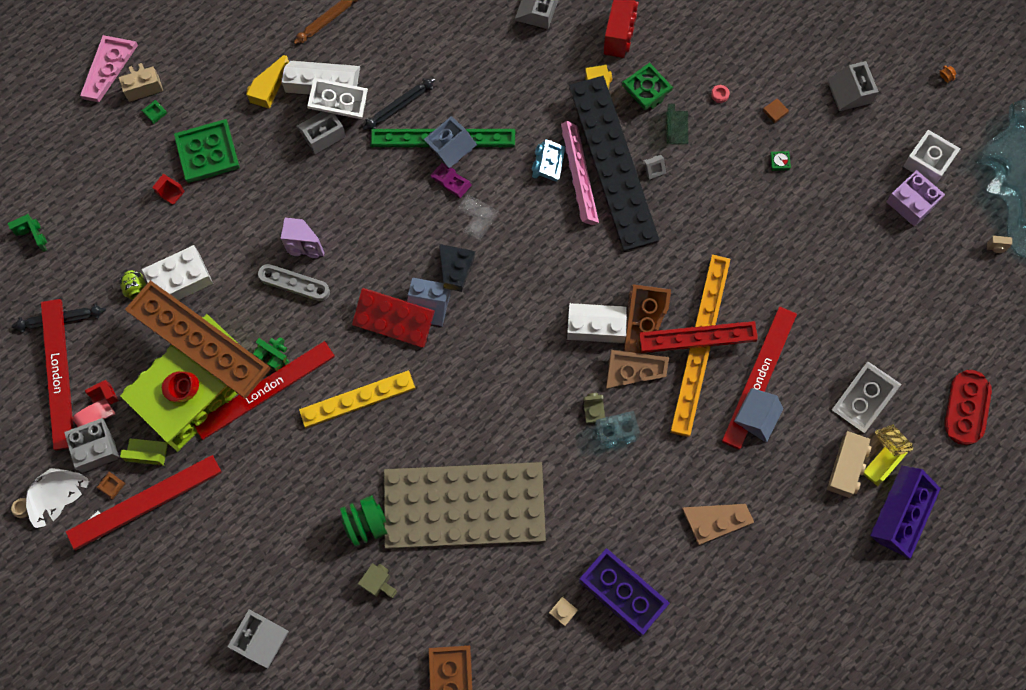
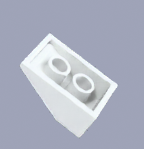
M867 362L833 407L832 411L865 433L902 384L870 362Z

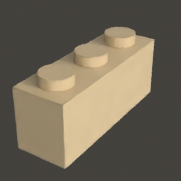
M849 431L843 435L827 490L848 498L854 495V493H858L860 488L858 479L860 475H863L866 464H863L865 457L868 458L871 451L869 438Z

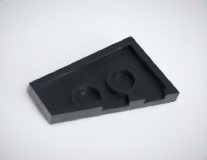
M439 244L443 288L462 292L476 251Z

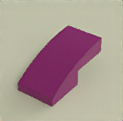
M441 163L430 175L432 179L459 198L472 186L469 180L458 175L455 169L448 168L444 163Z

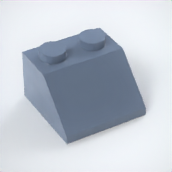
M452 116L424 139L448 168L455 165L477 145L468 131Z
M412 278L407 302L435 310L431 325L443 327L451 290L443 288V283Z

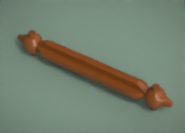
M358 0L339 1L308 25L303 32L298 33L294 43H304L307 37H312L348 9L353 2Z

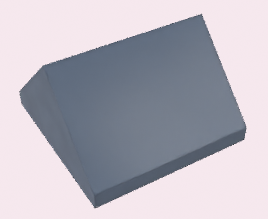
M751 388L734 422L767 442L783 411L782 404L777 395Z

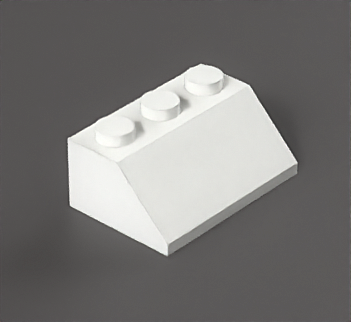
M314 78L307 108L362 119L368 89Z
M570 303L567 340L625 343L626 307Z

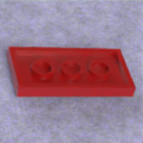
M362 288L352 325L424 347L435 310Z

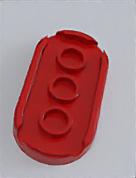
M966 370L959 373L953 379L950 388L944 425L948 436L954 442L961 445L976 443L984 436L992 387L990 382L985 379L986 377L975 370Z

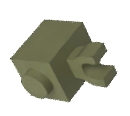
M372 563L358 583L375 597H378L381 591L391 598H394L397 594L396 589L387 584L391 578L387 574L389 570L381 564L376 566Z

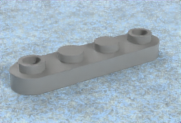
M270 264L263 265L258 271V276L264 284L316 301H324L330 295V289L323 281ZM268 273H271V274H272L271 277L266 278V274H268ZM319 290H324L322 294H317Z

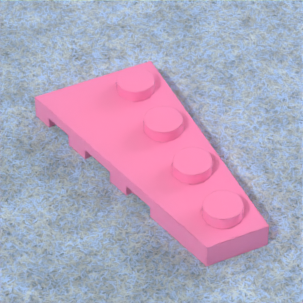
M102 36L80 95L82 99L95 102L101 101L137 48L138 44L136 41Z

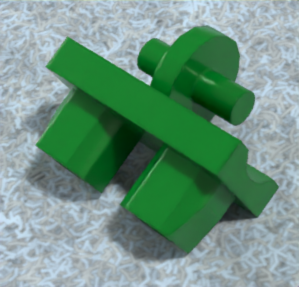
M280 337L277 340L271 338L269 343L272 346L258 338L256 341L257 348L253 353L254 356L263 361L268 354L271 355L272 358L267 364L275 371L280 369L283 364L287 365L290 362L287 360V356L280 352V350L284 353L287 351V348L283 346L285 342L283 338Z

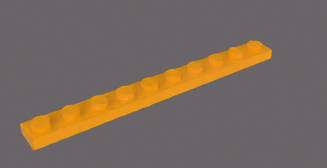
M712 255L695 327L716 325L731 259ZM710 347L690 348L670 433L686 437L691 435Z

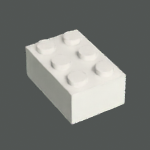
M194 245L142 269L147 282L151 280L177 300L213 284L204 262Z

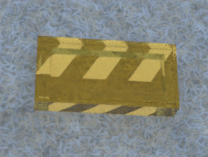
M894 425L875 431L876 437L894 457L913 450L912 443Z

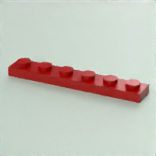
M755 321L639 333L641 353L751 343L758 340Z

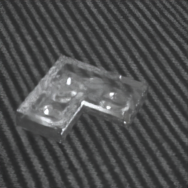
M469 194L466 195L458 207V211L472 218L464 230V234L478 242L482 240L499 214L498 210Z

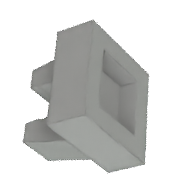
M662 155L643 160L649 180L666 174Z

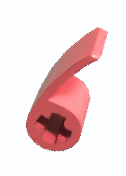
M104 399L82 409L72 419L76 426L80 427L101 418L111 417L115 415V412L107 400Z

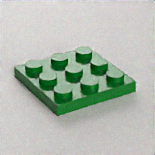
M227 119L174 134L187 183L240 168Z

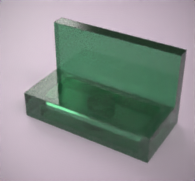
M668 104L666 111V144H688V111H675V104Z

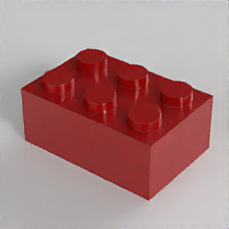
M613 0L605 34L604 55L625 58V53L630 51L631 37H633L634 23H636L639 4L636 0Z

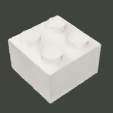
M927 130L903 167L913 173L917 170L932 184L936 185L960 148Z

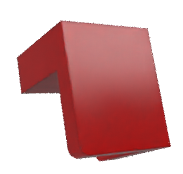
M162 174L152 187L158 196L172 205L185 192L178 182L165 174Z
M107 380L85 390L86 394L92 399L93 404L104 399L107 400L109 405L119 401L112 385Z

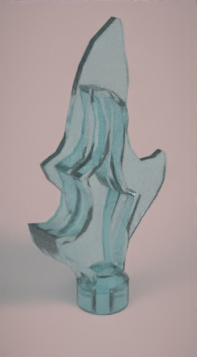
M1026 100L1014 102L1009 106L1008 128L989 140L978 156L977 165H989L995 170V179L987 186L985 193L999 196L1006 202L1008 207L1007 236L1012 238L1011 247L1015 253L1026 258Z

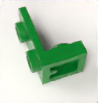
M27 214L8 223L10 230L16 236L25 235L31 230L40 249L43 252L47 251L45 246L47 240L39 232L41 226L37 219H32Z

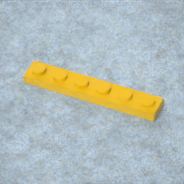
M408 370L301 408L299 411L305 428H309L415 390V386Z

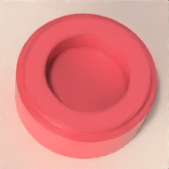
M724 85L715 86L711 92L712 99L717 103L726 102L730 94L729 89Z

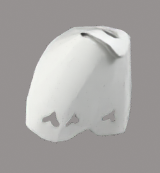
M51 468L33 480L27 489L26 508L32 525L36 528L46 526L45 521L40 520L37 522L39 517L44 519L43 513L45 509L54 521L61 514L65 505L74 502L82 495L77 488L79 486L78 481L83 480L81 487L87 488L88 478L80 473ZM69 492H75L74 494H71L70 497H68ZM56 508V510L53 511V514L51 515L50 510Z

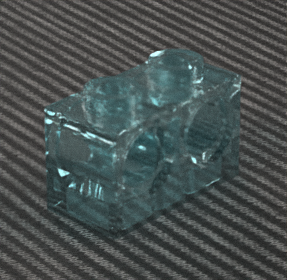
M634 411L595 421L601 447L612 448L617 446V443L623 441L629 444L635 442L636 438H639L640 431ZM629 425L632 427V431L625 432L622 427ZM611 430L614 435L606 437L603 431Z

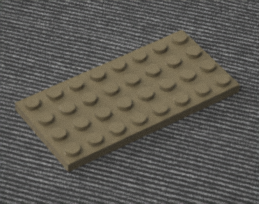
M542 462L384 469L385 519L387 522L385 523V529L388 532L385 535V549L546 542Z

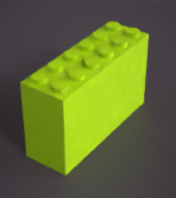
M208 314L202 317L210 324H212L214 327L223 332L225 335L234 340ZM171 345L162 357L157 358L147 371L142 372L132 385L127 386L120 396L178 452L198 433L193 423L197 426L202 424L209 413L233 399L237 393ZM177 371L191 372L199 380L197 394L185 402L169 401L162 393L161 387L164 379Z

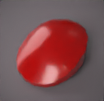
M174 372L168 375L162 382V393L169 401L185 402L197 394L199 380L191 372Z

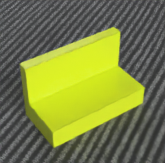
M887 444L868 465L863 475L876 486H879L908 452L904 450L900 454Z

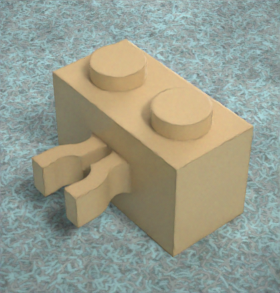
M140 63L138 64L140 69L137 72L131 66L129 67L131 74L119 77L123 93L129 102L163 91L160 78L154 67L144 69L143 64Z

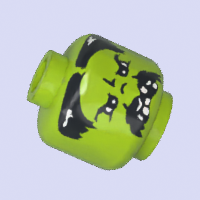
M132 270L125 272L119 280L123 295L132 300L146 286L143 275Z

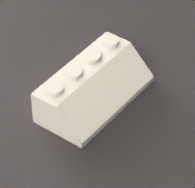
M290 61L284 67L282 85L285 93L310 94L314 78L357 86L360 66Z

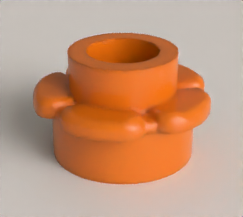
M943 66V69L939 71L940 76L947 83L955 80L956 71L954 68Z

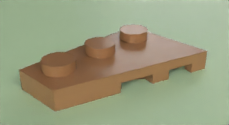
M611 350L606 388L666 377L669 357Z
M746 504L682 508L698 546L754 523Z

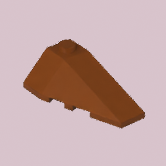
M634 284L630 286L624 343L625 352L641 353L639 333L659 330L660 324L669 309L671 289Z

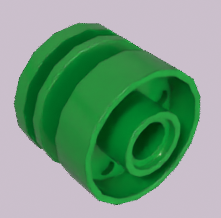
M373 495L360 500V510H357L355 505L351 503L352 513L350 514L345 506L340 508L345 532L355 547L360 546L358 538L360 535L364 543H367L368 532H371L375 539L388 534L384 524L387 523L380 504H376Z

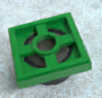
M650 62L622 82L624 89L644 110L649 107L654 109L657 103L661 104L665 95L673 89Z

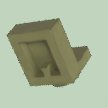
M590 393L584 397L583 405L586 424L606 422L603 395Z

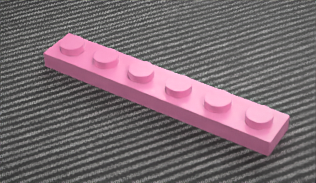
M565 121L561 124L562 136L565 140V150L568 154L569 168L572 172V182L576 191L580 218L584 223L596 225L599 221L578 126Z

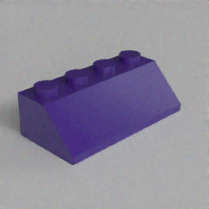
M901 465L871 534V537L880 545L909 559L912 557L941 489L923 469Z

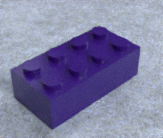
M607 548L579 579V583L640 637L646 633L670 604Z

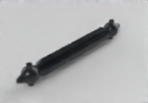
M423 78L422 84L416 85L374 115L373 119L366 118L363 130L376 129V124L387 120L424 94L426 89L433 90L432 86L435 78Z
M93 304L91 309L80 308L64 311V323L88 319L91 316L99 319V316L106 309ZM42 316L31 317L26 321L19 317L11 327L20 330V333H23L27 327L31 329L43 327Z

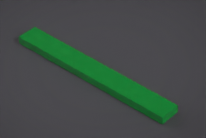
M372 129L371 147H430L424 139L435 129ZM466 129L477 144L475 147H515V129Z

